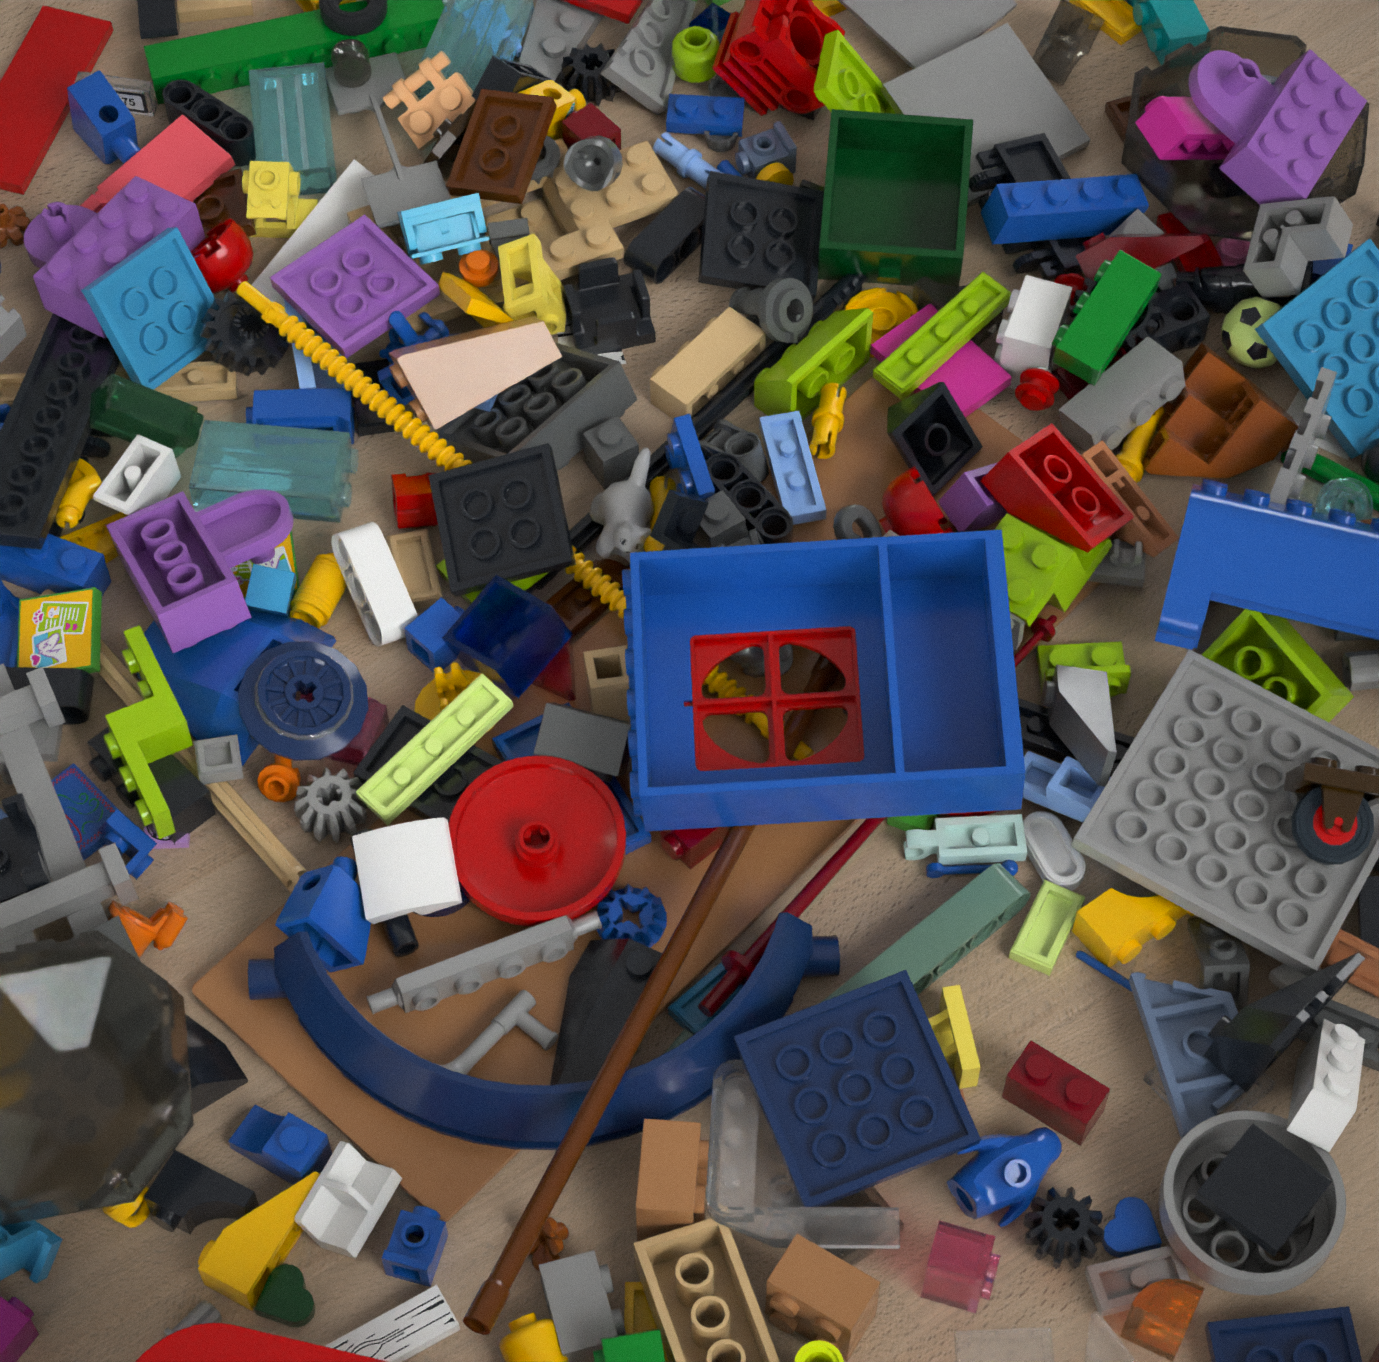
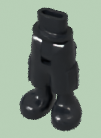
M1313 261L1307 262L1300 292L1312 283ZM1245 263L1237 264L1236 266H1210L1202 269L1196 266L1194 272L1177 271L1176 286L1187 282L1204 308L1212 310L1214 313L1227 314L1234 305L1242 300L1262 297L1243 271ZM1297 295L1267 298L1283 307Z

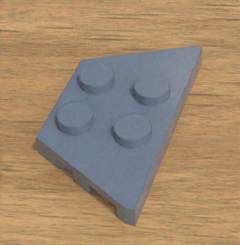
M1131 973L1129 984L1182 1139L1192 1128L1211 1117L1217 1116L1245 1093L1242 1088L1203 1056L1213 1043V1040L1207 1036L1224 1015H1227L1232 1020L1238 1014L1230 992L1212 988L1198 989L1192 984L1173 980L1172 985L1145 979L1146 974Z

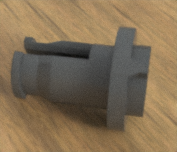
M794 278L775 279L766 288L750 290V287L738 288L729 300V307L738 313L750 314L746 318L762 328L770 339L777 342L798 343V339L805 334L812 320L813 302L811 294L801 281Z

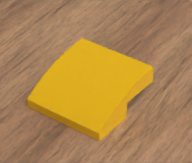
M446 272L442 273L438 283L439 288L484 328L515 321L477 287L457 276Z

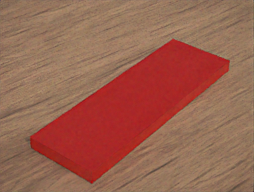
M42 6L0 81V189L22 195L25 194L70 111L67 87L90 75L114 31L111 21Z

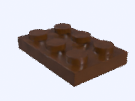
M481 89L446 184L449 194L465 196L479 193L480 199L522 204L557 107L554 98Z

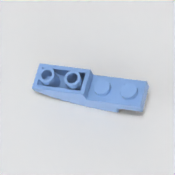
M1028 751L1024 756L1025 781L1023 798L1083 823L1105 786L1097 785L1080 762L1069 756H1066L1062 764L1031 751Z

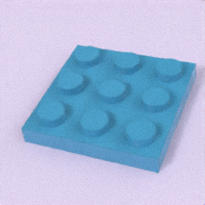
M177 227L167 228L81 290L139 394H149L206 351L204 347L207 344V338L200 335L205 325L202 323V319L208 308L210 309L215 297Z

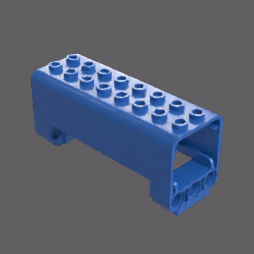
M1203 479L1202 485H1192L1156 632V642L1193 650V648L1197 649L1209 601L1379 640V518H1372L1371 524L1356 521L1357 517L1352 512L1330 508L1328 515L1313 511V504L1305 501L1287 498L1286 505L1270 502L1271 497L1268 493L1252 489H1245L1244 495L1227 492L1228 484Z

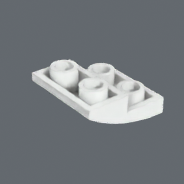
M432 818L401 823L352 836L365 918L370 923L376 924L411 912H416L422 916L462 903L449 825L446 818Z

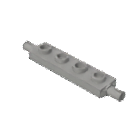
M593 910V912L572 920L566 915L552 919L398 977L394 980L391 988L366 996L368 1005L373 1015L395 1005L404 1009L405 1013L415 1009L418 1011L431 1009L444 998L458 993L461 995L473 993L489 981L500 977L505 979L512 978L522 973L526 967L542 961L547 963L554 962L563 958L568 951L574 950V942L578 936L602 928L600 918L596 910Z

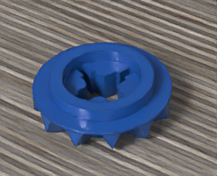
M627 884L623 889L617 891L611 889L607 897L598 903L597 914L602 928L597 929V932L602 940L630 938L645 946L652 947L659 941L665 931L667 912L662 904L661 897H656L650 893L647 887L639 889ZM622 907L628 909L631 913L640 911V928L630 920L624 923L621 922L623 920Z

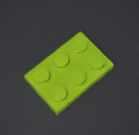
M835 30L825 34L813 91L817 99L830 112L831 109L896 114L881 92L883 83L840 31Z

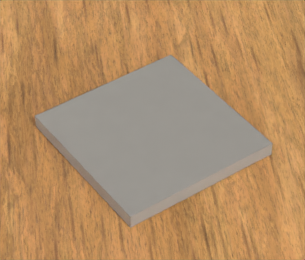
M1008 23L884 83L881 88L882 94L896 114L974 119L969 179L977 173L997 168L993 167L982 170L975 156L978 152L993 149L994 145L1045 133L1059 159L1062 160L1088 147L1090 142L1088 135ZM968 188L967 208L978 203L980 197L993 191L994 188L978 192H971L970 188Z

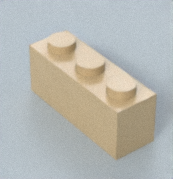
M728 307L719 317L714 316L711 318L703 331L695 339L686 341L672 360L666 365L662 364L656 368L650 378L651 404L672 419L686 414H690L692 417L765 350L766 334L759 326L733 308Z

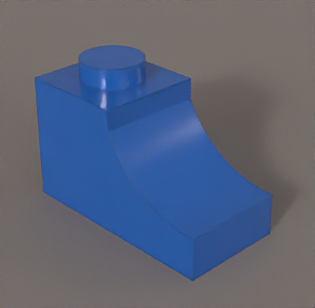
M256 1104L228 1141L231 1149L292 1185L315 1171L321 1174L332 1155L327 1134L289 1112L286 1116H280Z

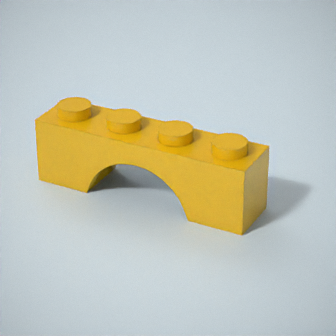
M1110 888L1076 912L1072 932L1098 961L1110 968L1119 961L1122 964L1128 963L1140 953L1144 943L1153 937L1156 940L1164 938L1174 929L1177 920L1187 913L1190 916H1194V914L1160 895L1134 897Z

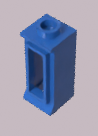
M345 388L254 390L253 407H246L247 431H254L257 447H261V442L291 443L344 440L354 444L355 408L352 407V391H347Z

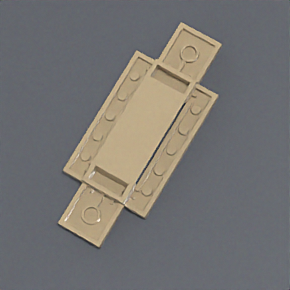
M562 138L555 140L560 149V167L555 168L553 178L543 177L539 184L531 180L526 192L542 188L543 198L484 218L486 229L488 223L528 218L529 235L535 234L540 240L543 259L559 280L577 275V266L579 264L615 257L616 260L624 258V247L613 228L663 211L679 195L648 140L619 150L622 154L623 162L621 174L614 183L599 191L586 190L571 180L565 172L563 164L568 148ZM449 177L444 179L445 185L447 184ZM450 195V198H451V199L457 198V197H461V196ZM480 199L482 208L500 202ZM370 205L347 212L348 223L351 224L365 214L376 225ZM400 225L380 228L407 254L406 246H403L399 237L403 236ZM489 240L480 242L483 250L494 254L492 245H489ZM457 248L443 251V259L420 265L419 257L412 259L437 284L443 272L463 279L459 273V261L463 255H458ZM498 261L499 271L493 282L485 287H477L495 303L504 301L500 261ZM515 278L516 288L529 284L527 280ZM439 288L440 295L408 316L406 320L414 331L418 332L429 328L418 317L422 312H427L433 320L438 319L443 322L468 313H465Z

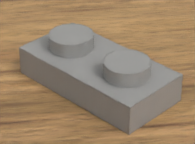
M1171 1245L1090 1265L1085 1270V1275L1100 1317L1190 1294L1193 1288L1185 1264L1176 1255Z

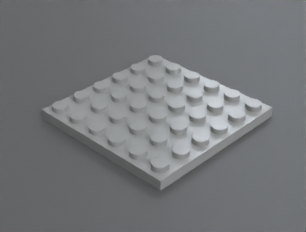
M1189 649L1075 835L1071 847L1305 976H1310L1319 969L1379 858V803L1370 807L1374 816V832L1369 846L1359 857L1343 864L1325 865L1310 859L1300 850L1292 835L1291 818L1297 802L1305 794L1283 791L1286 773L1300 766L1301 763H1310L1312 757L1335 760L1338 762L1337 768L1354 771L1355 766L1358 765L1379 768V749Z

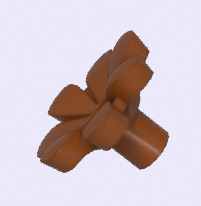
M0 204V248L7 245L8 239L15 246L24 243V236L21 231H25L31 221L26 217L22 207L16 206L9 210L5 204Z
M552 1217L547 1219L529 1255H533L532 1265L537 1271H539V1264L560 1259L558 1254L564 1250L563 1241L569 1236L566 1225L562 1222L557 1223Z

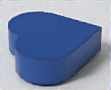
M1126 1197L1120 1200L1116 1205L1113 1220L1109 1221L1104 1228L1105 1233L1102 1245L1106 1252L1111 1256L1121 1258L1160 1248L1162 1241L1147 1203L1136 1197Z

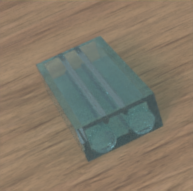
M447 0L420 62L427 57L432 59L440 51H443L451 61L448 66L441 70L444 77L448 79L455 72H458L474 92L492 56L513 61L535 10L533 0ZM427 81L414 93L421 100L434 90L435 87L431 81Z
M324 62L249 70L256 161L289 162L294 172H300L301 188L299 196L327 193L338 178Z
M204 420L189 484L194 509L201 511L236 494L250 490L265 489L278 492L286 498L293 519L340 523L343 507H350L352 484L348 483L350 473L356 474L358 449H352L350 432Z

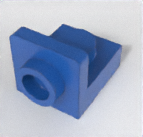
M118 809L98 829L104 835L102 840L106 846L116 843L121 856L125 853L131 858L125 866L129 875L131 874L136 880L154 861L148 853L157 843Z

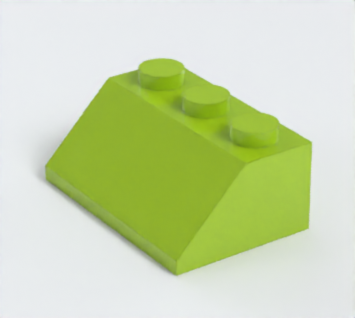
M868 308L840 310L833 312L826 320H820L815 323L801 342L797 345L792 344L789 346L775 365L771 368L763 369L758 374L754 382V406L767 416L799 411L802 421L819 407L821 389L825 384L838 383L839 389L869 362L873 312Z
M1245 609L1202 654L1207 659L1328 723L1354 698L1351 692L1302 636L1283 617Z

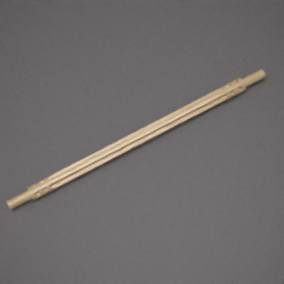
M47 589L40 596L56 593ZM101 638L100 672L97 673L126 706L142 701L143 699L137 686V682L140 681L133 674H130L125 664ZM192 741L193 746L172 755L199 780L195 747ZM228 781L204 784L210 791L213 805L288 891L292 893L300 876L307 872V870Z

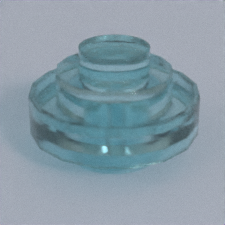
M1352 477L1335 478L1327 482L1320 490L1315 506L1316 512L1327 515L1330 508L1355 513L1356 521L1371 519L1373 513L1372 496L1368 488L1360 480Z

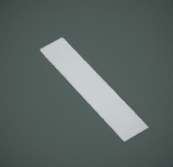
M354 159L258 276L252 286L270 301L280 303L286 312L284 298L272 287L270 277L348 226L347 212L369 205L361 178L374 176V174Z

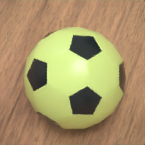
M1253 297L1240 301L1226 314L1221 327V340L1226 353L1236 363L1244 367L1259 369L1272 366L1278 362L1255 328L1282 308L1280 304L1269 298Z

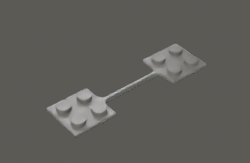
M396 52L324 68V75L338 115L358 113L362 110L373 111L394 165L389 172L361 178L376 226L379 228L398 226L400 222L397 212L451 199L437 161L412 167L402 166L399 162L381 112V108L386 105L383 97L393 90L392 85L400 78L406 79Z

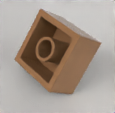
M644 1119L636 1198L637 1242L705 1220V1195L709 1176L710 1140H701V1123Z
M796 1234L767 1279L765 1314L769 1315V1320L775 1327L785 1333L793 1334L796 1331L811 1341L821 1340L833 1344L842 1354L843 1360L847 1362L876 1315L881 1282L803 1236Z

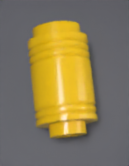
M334 553L319 554L315 557L290 602L291 618L301 619L318 629L328 623L347 588Z

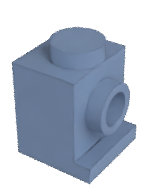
M781 121L773 123L772 129L739 140L738 152L735 153V162L739 172L742 175L747 174L748 178L756 179L764 167L777 162L784 164L793 174L796 173L797 147Z

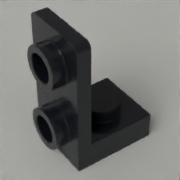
M669 490L650 536L664 545L662 551L702 548L694 543L693 540L709 503L698 496Z

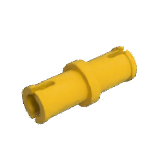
M827 383L822 387L819 407L812 415L814 430L809 448L814 456L818 444L820 445L817 455L819 459H828L835 454L837 435L844 426L845 420L842 411L847 391L842 386L837 397L838 383Z

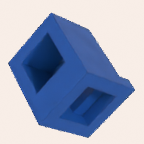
M415 1206L413 1212L400 1210L387 1250H384L381 1258L386 1275L431 1287L448 1238L446 1222L440 1220L441 1215L437 1211L424 1206ZM410 1234L423 1238L418 1243L408 1241Z

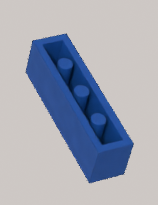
M1137 174L996 184L981 211V215L992 245L1093 237L1103 232L1105 236L1110 235L1137 209L1144 214L1149 204Z
M51 534L47 535L41 550L0 545V579L38 594H42L47 589L54 593H62L95 587L102 592L103 596L112 582L102 553Z

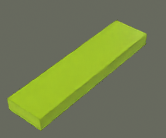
M981 272L873 370V378L898 398L904 400L1006 308L1012 293L985 272Z

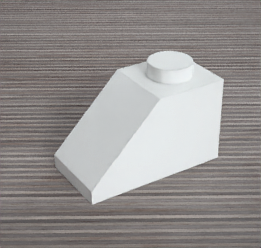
M137 434L94 493V501L130 515L166 499L181 478L173 450Z

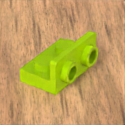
M1122 641L1041 645L1037 647L1036 658L1041 694L1044 682L1052 681L1056 665L1105 671L1108 677L1110 697L1127 693L1131 669L1130 665H1125Z

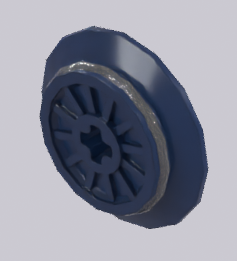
M313 641L286 642L264 651L247 668L238 690L240 717L250 736L270 753L293 761L321 760L343 750L360 733L368 712L367 685L356 665L337 649ZM298 691L303 695L312 693L311 702L308 703L304 698L296 701V693Z

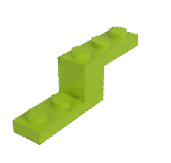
M140 625L123 631L128 648L121 652L130 674L138 672L142 681L137 682V686L143 700L105 715L110 732L104 734L103 738L112 759L121 757L124 766L118 769L128 793L136 790L140 800L135 801L134 804L144 827L152 824L158 838L162 839L176 833L170 810L148 763L191 747L193 743L187 721Z

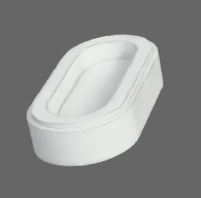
M1036 811L1029 814L1023 820L1027 855L1042 881L1044 882L1045 879L1068 890H1075L1083 881L1086 864L1080 851L1071 847L1073 840L1064 824L1055 814L1047 811Z

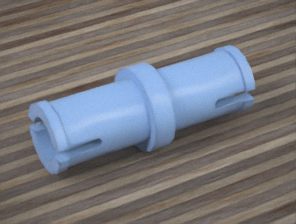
M668 132L661 135L665 142L658 138L654 143L653 150L656 155H659L677 168L676 172L682 178L689 177L705 190L710 171L723 173L702 159V154L698 150L688 149Z

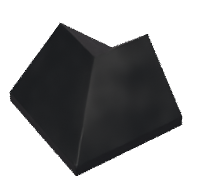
M938 382L888 407L887 434L908 468L915 466L918 470L920 477L916 481L919 483L923 480L932 496L983 447L944 382Z

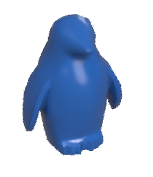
M1047 1127L1036 1128L1027 1134L1016 1136L1005 1134L984 1135L980 1137V1144L957 1153L960 1155L978 1151L972 1159L946 1182L951 1194L956 1198V1203L966 1216L978 1219L1006 1206H1010L998 1223L1000 1227H1003L1019 1217L1029 1207L1037 1193L1040 1182L1051 1164L1057 1160L1062 1152V1144L1059 1137Z

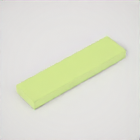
M483 673L480 674L356 791L357 797L388 826L514 707L513 701Z

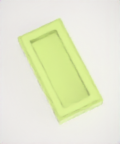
M1044 879L1010 950L1009 959L1050 976L1073 928L1076 912L1084 905L1085 896Z

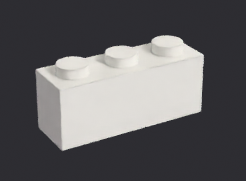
M1323 1018L1297 1060L1286 1130L1327 1152H1330L1357 1109L1365 1039L1361 1038L1352 1028L1343 1024H1334Z

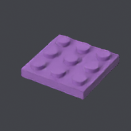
M365 214L270 277L272 287L333 348L346 358L391 329L389 316L393 311H400L407 318L440 295L439 285Z

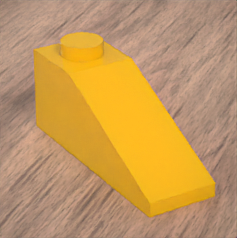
M316 1171L224 1228L216 1241L210 1240L203 1248L198 1260V1271L204 1285L253 1311L269 1275L275 1268L283 1264L304 1231L295 1222L294 1218L320 1173Z

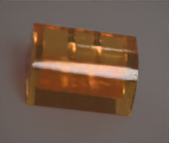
M1164 1279L1148 1285L1132 1302L1120 1337L1173 1362L1205 1288L1181 1279Z

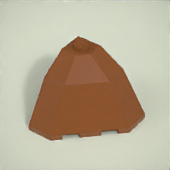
M1201 343L1183 366L1186 387L1182 389L1172 404L1166 402L1163 405L1164 413L1156 428L1158 432L1151 440L1142 464L1144 470L1151 475L1231 478L1274 460L1279 452L1284 453L1287 451L1299 426L1292 416L1263 390L1208 346Z

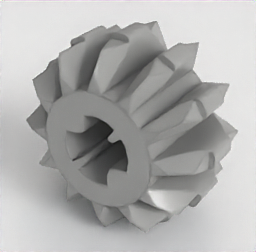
M325 767L322 773L323 777L317 778L308 774V786H297L296 795L298 801L295 802L294 811L296 817L300 819L301 828L305 833L314 831L315 838L319 842L328 834H331L332 839L338 843L341 837L340 833L346 832L353 835L357 832L356 824H366L367 813L365 809L368 807L356 795V791L362 786V782L359 781L358 777L349 779L348 772L344 768L334 776Z

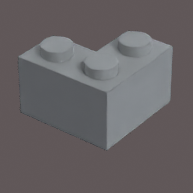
M1335 196L1260 204L1243 271L1263 298L1298 295L1308 261L1345 258L1353 223Z

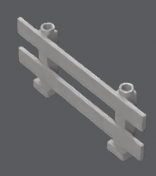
M3 663L0 665V751L17 794L23 793L35 818L48 870L53 881L0 903V952L14 988L19 993L46 981L34 956L41 953L33 932L34 929L67 916L73 934L77 936L108 921L101 901L117 895L123 906L139 898L116 843L98 849L103 861L89 867L85 865L29 727V724L45 718L49 729L66 722L43 667L26 673L30 685L14 690Z

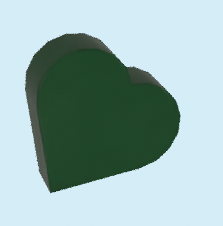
M289 1264L280 1265L271 1272L254 1308L256 1315L290 1327H301L309 1323L314 1317L316 1309L312 1295L306 1290L302 1272L299 1268Z

